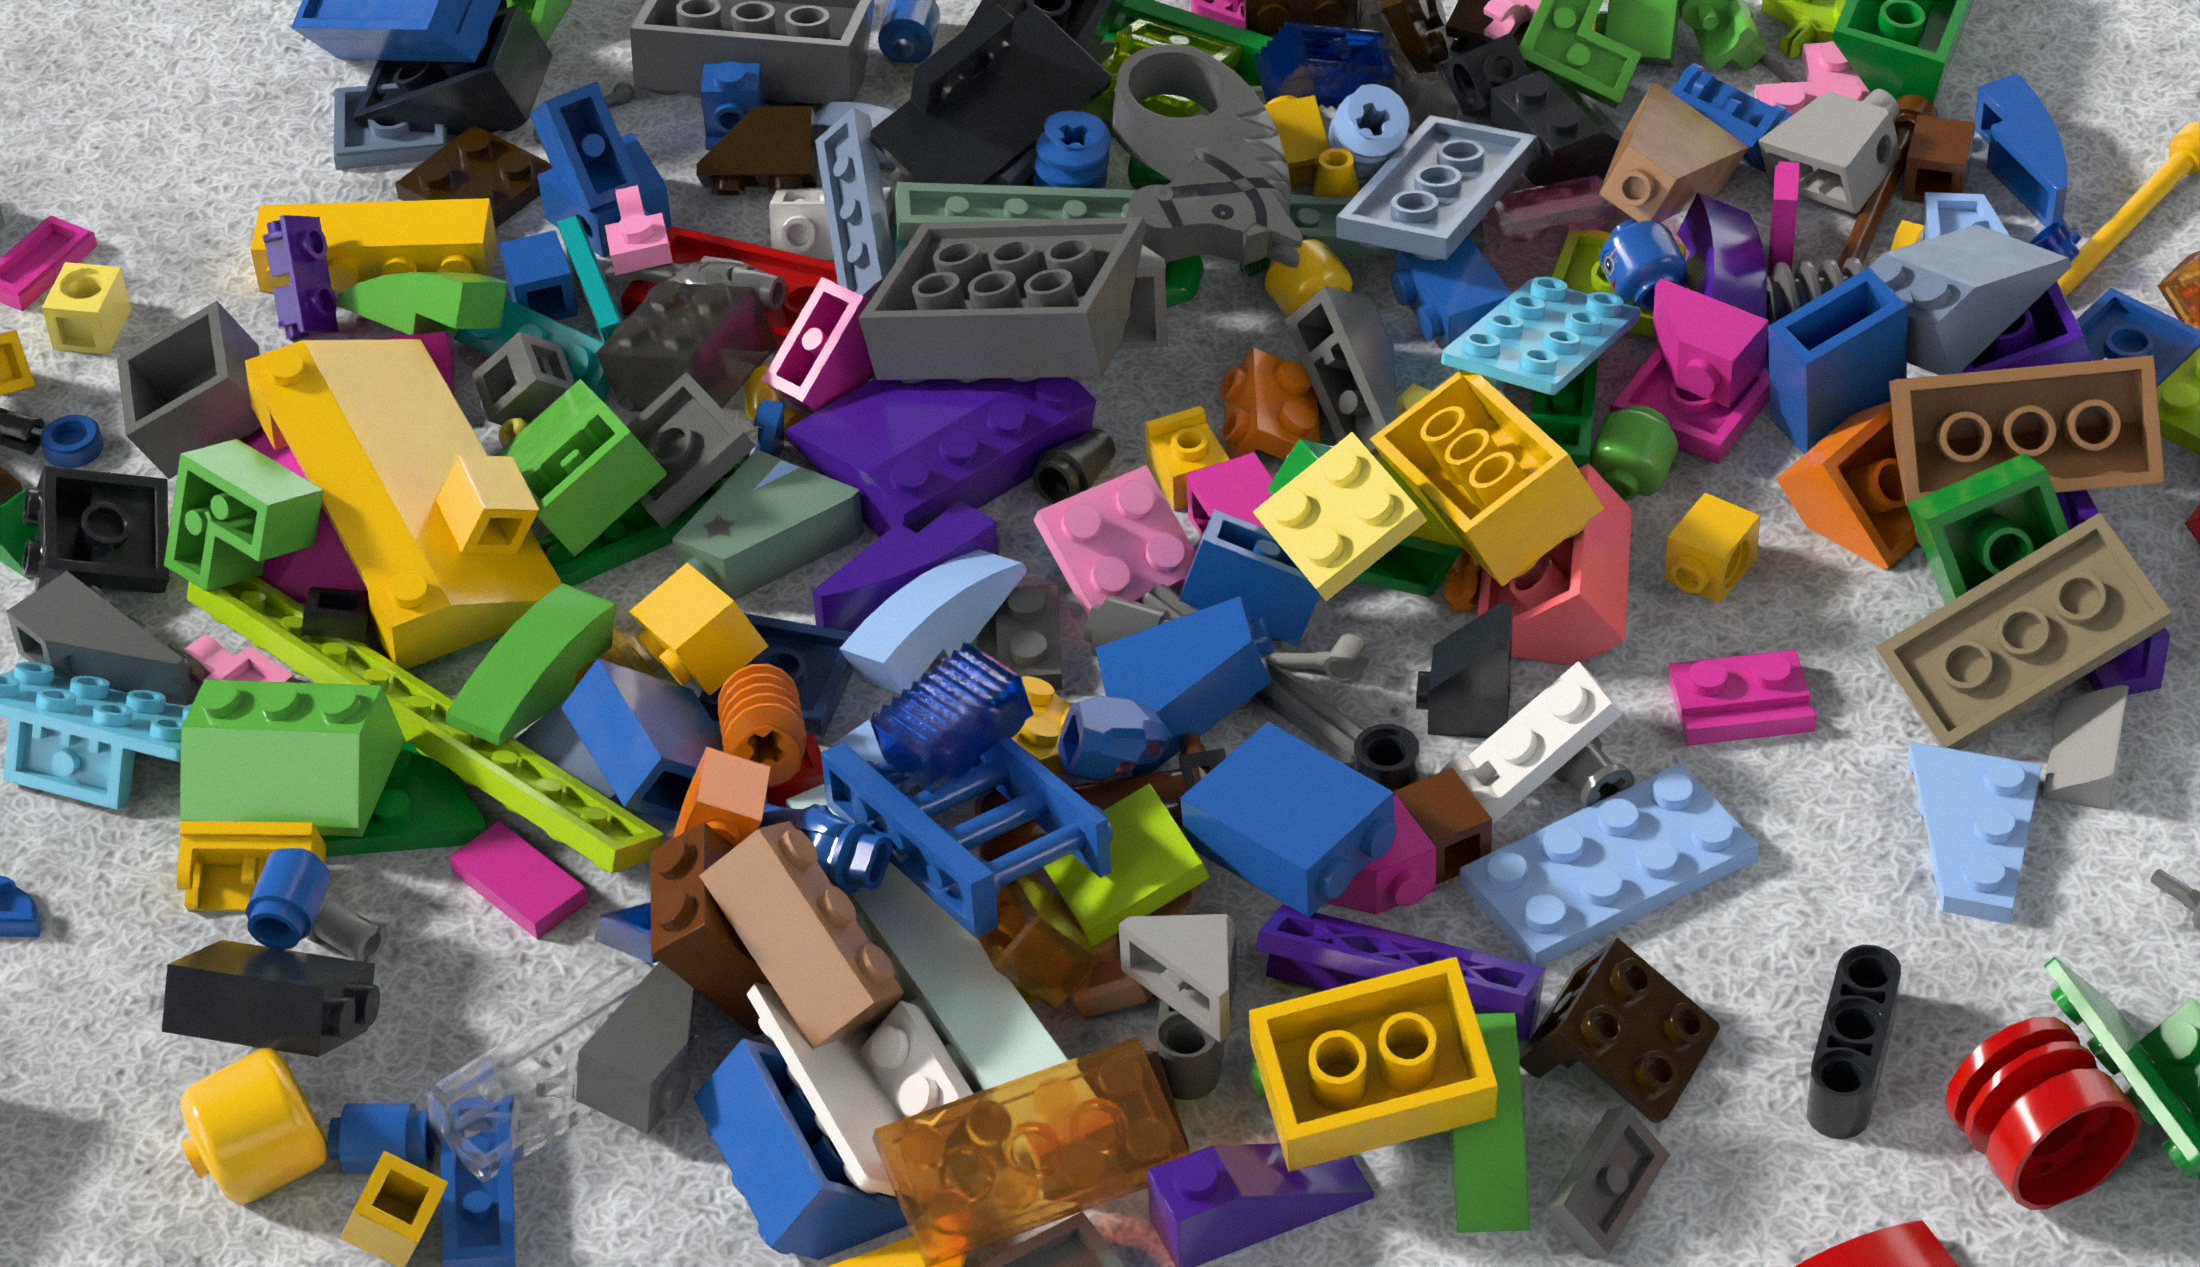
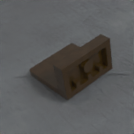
M1616 937L1573 970L1519 1056V1063L1531 1076L1541 1078L1559 1064L1568 1069L1579 1060L1651 1122L1660 1123L1668 1118L1719 1032L1720 1026L1708 1013Z

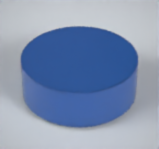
M67 415L57 418L49 423L40 435L44 457L49 464L55 467L78 468L87 465L101 454L104 446L98 423L92 418L83 415Z

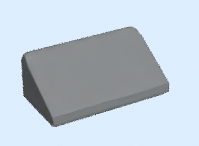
M2113 686L2059 699L2042 799L2109 810L2129 686Z

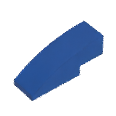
M2018 73L1979 86L1974 123H1976L1975 131L1989 144L1986 168L2051 233L2061 230L2067 191V163L2062 140L2051 115L2037 94Z

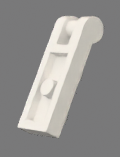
M1578 661L1470 755L1454 758L1442 768L1441 772L1453 768L1490 815L1492 823L1499 821L1623 713L1593 675ZM1498 772L1501 776L1490 786L1483 785Z

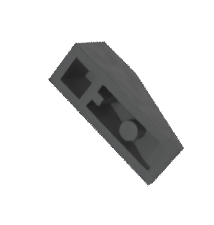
M1324 286L1285 320V324L1337 443L1353 432L1375 457L1379 452L1370 441V438L1398 418L1394 346L1372 297Z
M659 961L578 1051L576 1101L646 1134L654 1128L667 1112L675 1113L683 1104L691 1083L690 1075L687 1074L696 989Z

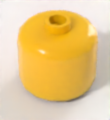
M271 1048L256 1050L191 1084L183 1092L180 1108L191 1136L181 1141L185 1155L199 1179L211 1174L224 1195L235 1203L249 1204L320 1168L329 1158L326 1137L305 1094L280 1053Z

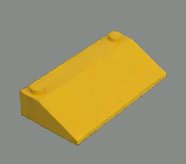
M421 339L301 340L245 360L251 407L273 448L278 450L289 446L307 480L323 489L321 506L368 589L372 628L390 661L407 670L507 632L537 601L562 583L531 529H529L517 554H469L460 552L435 499L458 455H488Z

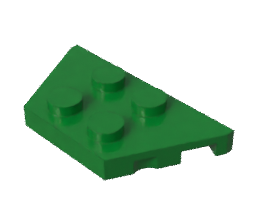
M404 741L363 836L321 835L326 843L325 857L464 846L486 831L487 824L451 770L435 759L420 754L415 746Z

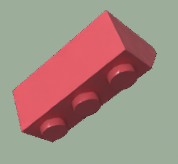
M1589 463L1578 469L1604 507V510L1589 520L1586 527L1580 533L1571 538L1564 539L1538 559L1535 566L1529 572L1513 578L1503 587L1482 567L1477 617L1499 603L1513 604L1512 657L1573 666L1578 661L1581 662L1596 654L1606 653L1617 644L1625 641L1633 510Z

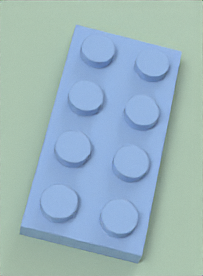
M1679 763L1461 867L1460 885L1529 963L1541 967L1758 861L1759 844L1701 783Z

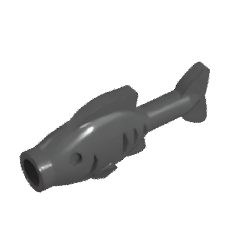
M704 256L700 262L669 263L616 276L613 265L605 270L607 283L640 280L666 285V292L668 294L687 295L694 300L706 303V308L710 309L736 308L778 311L784 302L786 294V283L782 276L772 275L743 262L726 258Z

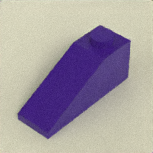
M1280 1143L1212 1145L1147 1170L1150 1222L1176 1267H1196L1374 1199V1191L1352 1156L1288 1172Z

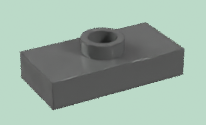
M1627 1104L1608 1109L1544 1209L1585 1256L1592 1259L1606 1256L1610 1253L1670 1154Z

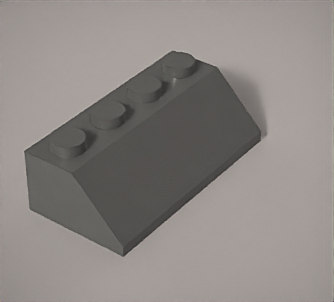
M646 0L630 27L634 88L653 89V91L662 95H673L680 92L700 93L704 64H720L734 61L738 63H760L764 100L766 103L806 102L815 103L817 106L824 108L831 102H854L865 76L874 0Z

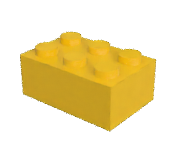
M1457 957L1249 1010L1251 1046L1288 1172L1496 1118L1498 1084Z

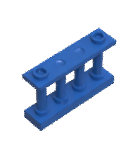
M955 691L944 696L947 732L877 764H874L872 761H865L844 742L821 752L827 806L841 818L851 823L866 824L873 828L876 835L888 837L892 842L893 848L889 861L974 938L998 928L996 897L1000 893V887L1064 856L1073 854L1099 878L1111 873L1109 842L1112 841L1113 832L1103 810L1096 805H1090L998 728L986 712L974 708ZM956 756L972 768L914 796L908 793H901L894 786ZM993 788L1009 800V802L951 829L944 825L939 826L931 819V817ZM1032 820L1048 833L990 862L984 859H977L969 852V850Z

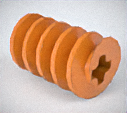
M751 664L736 670L724 682L718 695V715L724 752L770 766L768 786H775L789 781L801 769L802 756L806 750L807 739L799 692L795 682L783 669L770 664Z

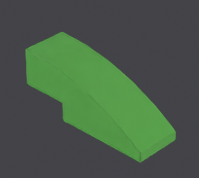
M461 272L389 274L357 283L338 293L336 306L408 335L446 331L450 335H457L458 329L500 328L508 282L482 274Z
M561 583L522 615L488 652L448 709L446 724L500 746L545 715L562 700H567L575 689L576 672L612 648L615 603Z
M1515 1013L1475 1014L1498 1084L1496 1118L1449 1130L1457 1232L1529 1230L1530 1221L1522 1088Z

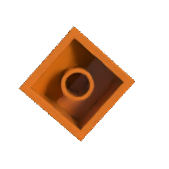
M1890 401L1849 415L1776 479L1807 528L1882 569L1890 568L1918 542L1915 538L1914 523L1905 503L1894 447Z

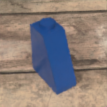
M1241 596L1095 647L1106 697L1132 699L1154 709L1172 734L1171 741L1167 749L1161 754L1159 761L1139 764L1132 770L1133 775L1137 776L1154 772L1181 751L1180 739L1184 734L1193 732L1200 737L1271 683L1265 656L1275 653L1269 630L1262 616L1251 619Z

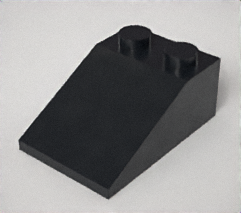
M517 4L495 13L488 30L487 42L479 52L475 62L378 60L368 81V87L364 91L354 113L353 120L358 127H369L368 119L374 120L382 126H393L401 122H408L409 131L435 133V124H443L444 127H447V133L451 135H460L473 125L490 133L499 130L510 132L521 127L529 119L530 112L539 89L543 84V79L553 55L520 5ZM396 83L399 88L379 94L376 90L380 84Z

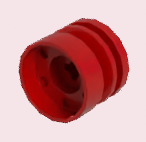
M2032 1017L2009 1025L1985 1040L1962 1062L1949 1082L1945 1099V1106L1954 1124L1960 1131L1966 1133L1972 1147L1986 1156L1991 1171L2015 1202L2029 1210L2049 1209L2100 1186L2124 1163L2137 1143L2142 1124L2135 1105L2111 1076L2098 1070L2095 1057L2089 1049L2080 1044L2078 1036L2071 1027L2056 1017Z

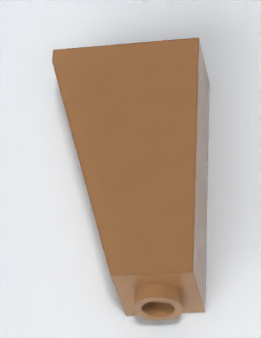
M1655 82L1649 88L1623 131L1599 195L1638 222L1646 220L1661 222L1689 209L1697 192L1711 198L1719 195L1749 147Z

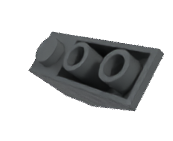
M67 571L6 611L18 653L29 662L44 663L54 668V676L67 679L76 676H94L108 680L110 682L109 688L126 693L133 690L155 691L166 696V703L187 706L194 702L189 676L192 675V667L185 654L174 644L166 646L151 635L145 624L133 614L126 616L111 605L107 596L94 585L87 587Z

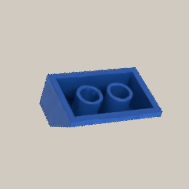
M742 1038L694 1095L693 1098L707 1123L706 1132L721 1150L732 1172L731 1179L735 1188L745 1197L759 1224V1235L773 1250L781 1254L793 1253L820 1260L919 1222L924 1216L919 1205L910 1202L908 1199L879 1192L876 1194L866 1193L857 1188L847 1178L843 1169L845 1163L831 1139L816 1125L814 1119L816 1113L802 1089L789 1078L786 1072L788 1065L779 1049Z

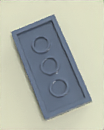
M1430 115L1336 216V238L1355 241L1369 249L1390 248L1413 253L1414 256L1423 260H1447L1536 158L1537 136Z

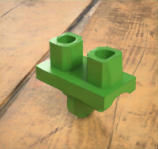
M1680 0L1679 10L1682 20L1687 26L1693 28L1706 64L1715 71L1721 69L1728 62L1739 70L1746 71L1767 52L1763 38L1758 35L1752 20L1754 15L1750 5L1745 0Z

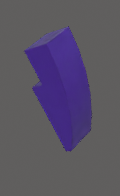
M1697 192L1677 232V235L1690 252L1686 260L1687 275L1684 281L1692 291L1766 319V265L1763 245L1757 226L1748 212Z
M959 500L918 533L913 532L900 523L896 524L812 591L816 626L855 632L863 621L894 593L934 567L952 558L978 549L999 555L996 521Z

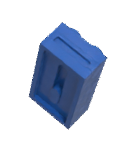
M302 0L291 28L340 59L475 62L479 52L487 42L489 27L502 0Z

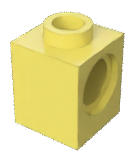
M64 263L42 306L53 350L109 355L131 311L121 267Z

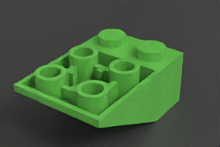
M581 379L494 455L514 458L539 508L537 517L574 557L593 540L598 538L605 529L634 503L644 497L652 487L668 474L633 433Z

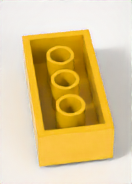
M1459 370L1370 438V441L1381 457L1390 464L1464 550L1502 587L1513 578L1529 572L1535 566L1538 559L1564 539L1571 538L1580 533L1586 527L1589 520L1604 510V507L1570 455L1487 380L1475 373Z

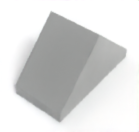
M1227 914L1129 916L1119 923L1121 970L1220 1043L1229 1037L1230 994Z

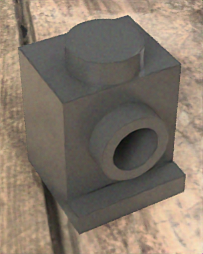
M521 332L513 336L472 373L481 398L480 406L488 421L498 425H503L512 418H521L527 424L531 423L575 384L561 345Z

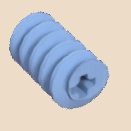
M1377 84L1361 85L1353 94L1347 96L1337 108V112L1326 133L1330 148H1343L1352 153L1359 185L1367 184L1402 146L1410 124L1408 108L1402 98L1393 90Z

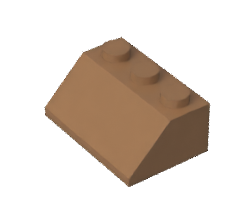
M790 821L758 828L700 874L699 877L813 1049L875 1027L886 1018L904 991L894 978V966L888 955L879 946L870 942L856 921V910L852 901L841 889L832 885L817 863L818 854L811 840L802 831L794 828Z

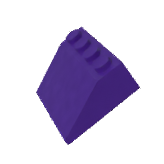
M1044 377L1026 382L1015 381L1012 378H983L969 383L960 382L956 379H927L919 383H904L901 380H876L874 378L787 428L785 437L819 474L860 490L863 521L880 538L898 523L918 533L959 500L977 510L1031 478L1037 460L1044 451L1083 436L1091 430L1096 399L1078 381L1072 380L1069 377Z

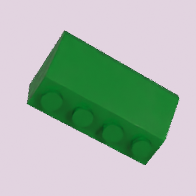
M1846 0L1834 29L1832 41L1870 92H1873L1875 89L1885 90L1896 101L1905 95H1918L1928 99L1935 105L1975 0Z

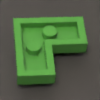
M1540 0L1519 46L1527 67L1535 72L1541 70L1570 88L1616 109L1624 96L1642 53L1591 30L1604 0Z

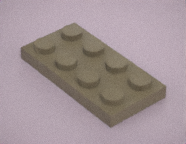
M2099 512L1876 646L1879 658L1938 746L1961 750L2172 624L2174 621L2169 607L2102 513Z

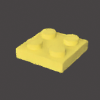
M1353 432L1253 511L1265 529L1326 602L1427 521L1415 503Z

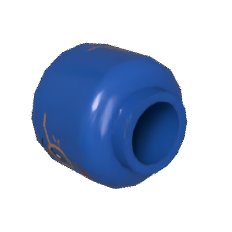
M1632 219L1619 224L1612 230L1610 238L1604 243L1599 255L1601 268L1613 293L1623 299V304L1634 306L1641 310H1654L1655 285L1661 278L1682 286L1687 275L1686 261L1671 231L1665 225L1656 221L1646 220L1638 222Z

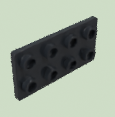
M997 4L914 69L910 100L871 130L870 141L913 183L986 185L1028 150L1037 145L1038 137L1045 131L1044 124L1048 116L1062 111L1081 110L1111 85L1112 75L1037 6L1031 5L1017 17L1013 18L1003 7Z

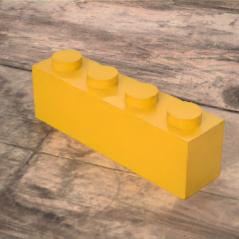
M490 198L259 206L251 245V255L260 292H273V288L290 284L289 275L271 277L266 246L263 241V235L268 234L267 223L280 220L279 216L282 215L320 217L321 229L327 242L326 258L332 290L344 291L357 283L379 276L408 272H461L492 277L497 237Z

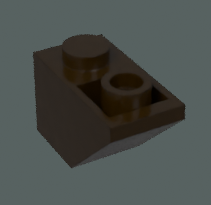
M753 107L696 164V175L702 186L711 187V193L719 196L744 195L746 187L768 186V192L775 194L777 189L817 186V149L815 140L817 139L818 120L812 107Z

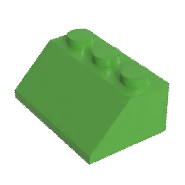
M204 679L181 727L180 821L312 822L320 835L362 837L405 741V737L382 686Z

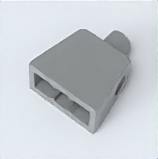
M1875 89L1863 101L1833 92L1820 95L1759 140L1769 184L1774 186L1775 166H1778L1779 162L1800 163L1799 196L1856 214L1899 160L1900 148L1893 119L1899 114L1897 101L1891 94L1882 89Z

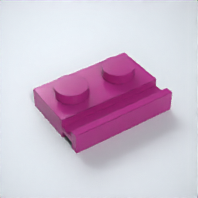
M1796 650L1669 663L1668 682L1680 724L1684 729L1687 746L1815 732L1817 715L1815 709H1812L1810 705L1809 689Z

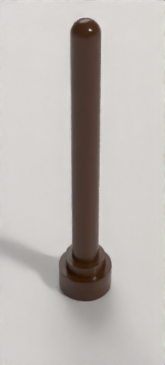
M1905 95L1897 100L1899 114L1893 119L1900 148L1899 160L1861 208L1837 262L1841 272L1846 259L1857 257L1863 264L1905 168L1917 115L1938 117L1936 107L1924 97Z

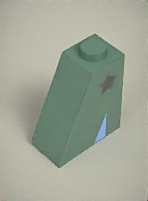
M756 449L674 536L672 541L676 569L679 570L686 563L690 564L730 598L736 600L856 541L864 533L860 490Z

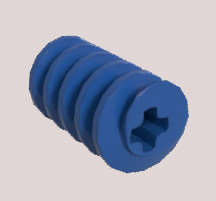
M1062 111L1048 116L1044 124L1045 131L1038 137L1036 145L1038 154L1034 166L1036 172L1033 186L1105 189L1112 139L1108 127L1100 118L1086 112Z

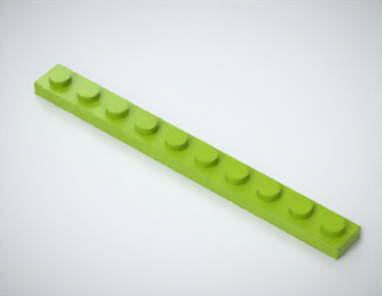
M259 577L207 592L190 581L188 582V601L210 614L214 621L227 625L249 639L256 648L269 652L289 665L295 673L308 677L315 683L382 686L405 737V741L415 746L420 754L433 758L458 774L462 781L477 786L500 801L507 810L520 814L545 830L552 839L565 843L590 859L597 868L611 874L627 871L633 866L651 861V851L663 844L664 834L512 737L498 746L447 725L446 713L454 702L452 699L362 642L352 639L302 635V620L305 606Z

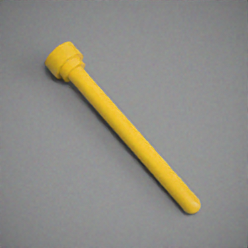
M2200 122L2186 124L2173 137L2170 142L2169 159L2070 259L2072 267L2057 280L2065 298L2185 175H2192L2196 172L2200 173Z

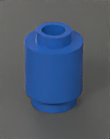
M889 0L878 35L879 47L889 60L893 62L921 63L929 57L940 22V10L936 1Z
M285 848L276 850L267 857L246 907L248 931L262 945L272 949L287 950L295 947L300 940L310 934L331 883V875L328 868L314 853L303 848Z
M346 1103L341 1117H332L328 1130L330 1158L340 1159L341 1168L345 1174H372L383 1151L417 1167H430L434 1158L436 1139L433 1112L431 1110H417L414 1103Z

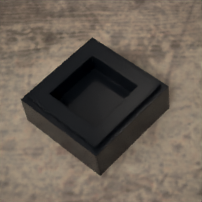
M312 586V588H309L303 612L302 635L366 641L371 618L368 591Z

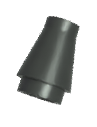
M1091 429L1083 436L1044 451L1039 456L1033 471V482L1038 493L1049 503L1055 504L1090 489L1105 465L1115 456L1116 448L1114 441L1105 431Z

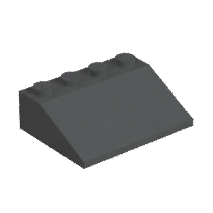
M1144 217L922 223L859 316L876 380H901L904 383H919L927 379H956L960 382L969 383L983 378H1012L1015 381L1026 382L1044 377H1069L1075 381L1102 377L1122 343L1146 230Z

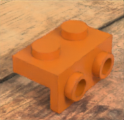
M1253 347L1239 367L1233 366L1228 370L1220 387V399L1224 401L1225 414L1222 440L1226 442V453L1230 460L1252 453L1256 449L1285 460L1299 439L1321 444L1318 398L1303 365L1291 360L1286 361Z

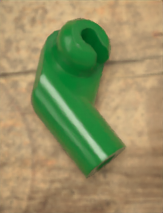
M1200 255L1165 263L1167 308L1193 299L1204 271Z

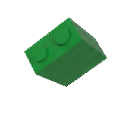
M1299 439L1267 489L1274 495L1333 447ZM1376 458L1415 503L1427 521L1353 581L1429 597L1433 595L1464 548L1390 464L1384 459Z

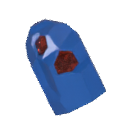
M1095 696L1077 702L1070 706L1061 728L1058 743L1063 774L1100 782L1106 780L1111 774H1128L1139 764L1159 761L1161 754L1167 749L1171 741L1172 734L1154 709L1132 699Z

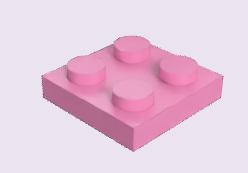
M1147 465L1038 510L1034 519V523L1087 617L1093 605L1098 604L1102 606L1109 595L1142 603L1141 599L1145 592H1151L1157 584H1165L1172 590L1184 586L1196 553Z

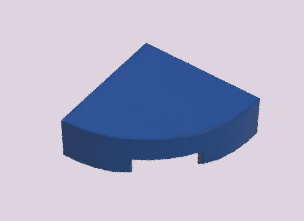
M764 399L762 404L760 403L753 424L754 427H758V443L755 450L757 449L779 458L784 447V403Z
M0 875V937H40L41 921L34 900L23 890L16 887L15 881Z

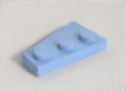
M1909 742L1908 761L1911 774H1914L1917 786V801L1921 819H1924L1929 840V855L1942 912L2010 924L2042 764Z

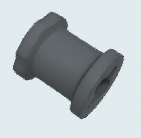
M1598 736L1552 774L1559 781H1568L1578 791L1583 808H1587L1634 785L1632 772L1625 765L1614 764L1601 751L1602 742Z

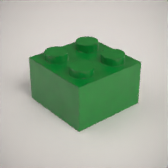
M2025 453L1906 504L1944 605L2069 531L2047 469Z

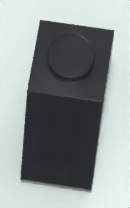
M1499 603L1434 645L1431 671L1418 672L1416 710H1428V735L1488 739L1508 722L1511 691L1513 604Z

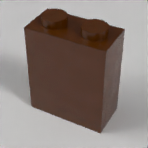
M702 822L683 834L667 840L660 847L651 851V955L753 1035H763L764 1032L758 1023L760 1017L749 1000L747 992L756 982L768 986L772 985L699 877L700 874L731 851L734 846L709 825Z

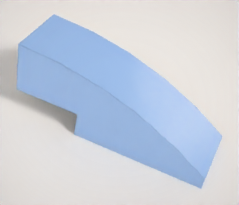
M980 549L952 558L921 574L894 593L863 621L839 649L862 681L906 695L935 658L951 664L957 662L968 648V645L976 638L1028 570L1022 562Z

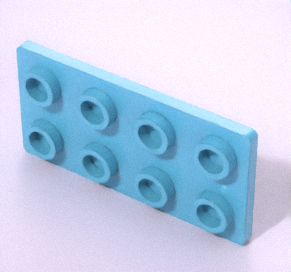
M1537 277L1528 280L1443 349L1441 364L1457 368L1458 371L1464 370L1481 375L1497 390H1500L1506 382L1548 395H1555L1638 323L1641 309L1623 304V299L1615 294L1606 292L1586 294L1568 289V285L1560 279Z
M38 662L17 663L14 670L0 674V717L9 719L4 781L117 810L126 806L130 801L135 751L181 762V727L192 704L182 707L166 703V696L155 691L133 690L126 693L109 688L110 682L99 677L76 676L71 679L57 677L53 675L54 668L52 666Z

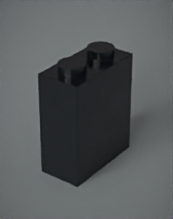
M220 940L167 964L162 1032L320 1057L365 1033L369 1026L374 1023L380 1005L379 987L373 985L375 964Z

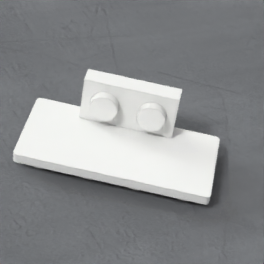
M756 982L747 992V996L760 1017L758 1020L759 1026L774 1041L788 1065L786 1072L789 1078L802 1089L816 1113L814 1117L816 1125L831 1139L845 1163L843 1169L847 1178L857 1188L869 1194L879 1192L908 1199L919 1206L929 1204L956 1210L965 1198L937 1151L979 1102L921 1007L900 1001L870 1038L863 1031L813 1049L774 988Z

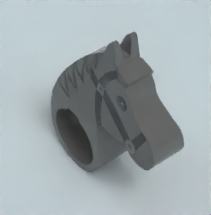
M1174 44L1151 46L1134 53L1126 59L1117 75L1112 115L1113 134L1117 142L1127 153L1171 180V183L1167 185H1149L1140 188L1129 200L1127 217H1144L1146 230L1142 245L1164 258L1165 263L1199 255H1214L1223 259L1238 261L1242 266L1268 257L1286 266L1297 268L1299 254L1295 248L1302 246L1303 237L1289 218L1291 184L1288 166L1276 127L1254 90L1234 70L1211 55L1188 46ZM1155 95H1176L1198 103L1208 111L1209 115L1203 116L1200 114L1187 118L1166 117L1147 110L1138 101Z

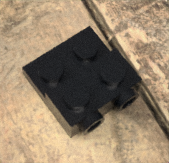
M44 465L37 488L26 489L22 511L23 525L35 526V540H26L22 561V574L24 577L35 578V591L67 571L87 587L94 585L100 590L108 588L165 593L169 583V569L164 566L168 541V479Z

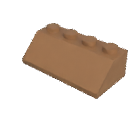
M2154 355L1896 379L1888 382L1894 447L1906 504L2023 453L2047 469L2055 493L2165 483Z

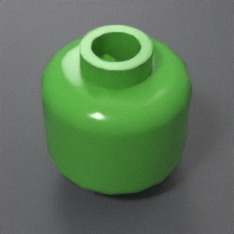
M1629 406L1626 409L1614 411L1604 419L1590 452V465L1623 500H1632L1636 495L1651 496L1663 487L1675 459L1679 443L1674 431L1671 429L1669 420L1663 414L1646 406Z

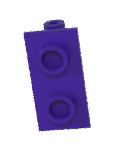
M279 216L280 220L267 223L268 234L263 235L271 277L289 275L290 279L289 285L273 288L278 316V329H285L287 340L310 336L309 332H338L336 296L331 287L326 258L327 242L321 229L320 217Z

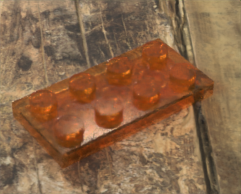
M1138 1036L876 1128L872 1137L925 1267L934 1266L1148 1188V1169L1190 1154Z

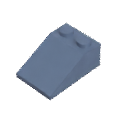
M1977 224L1885 252L1869 267L1908 305L1907 363L1937 375L1961 373L2072 266L2070 259L2066 256Z

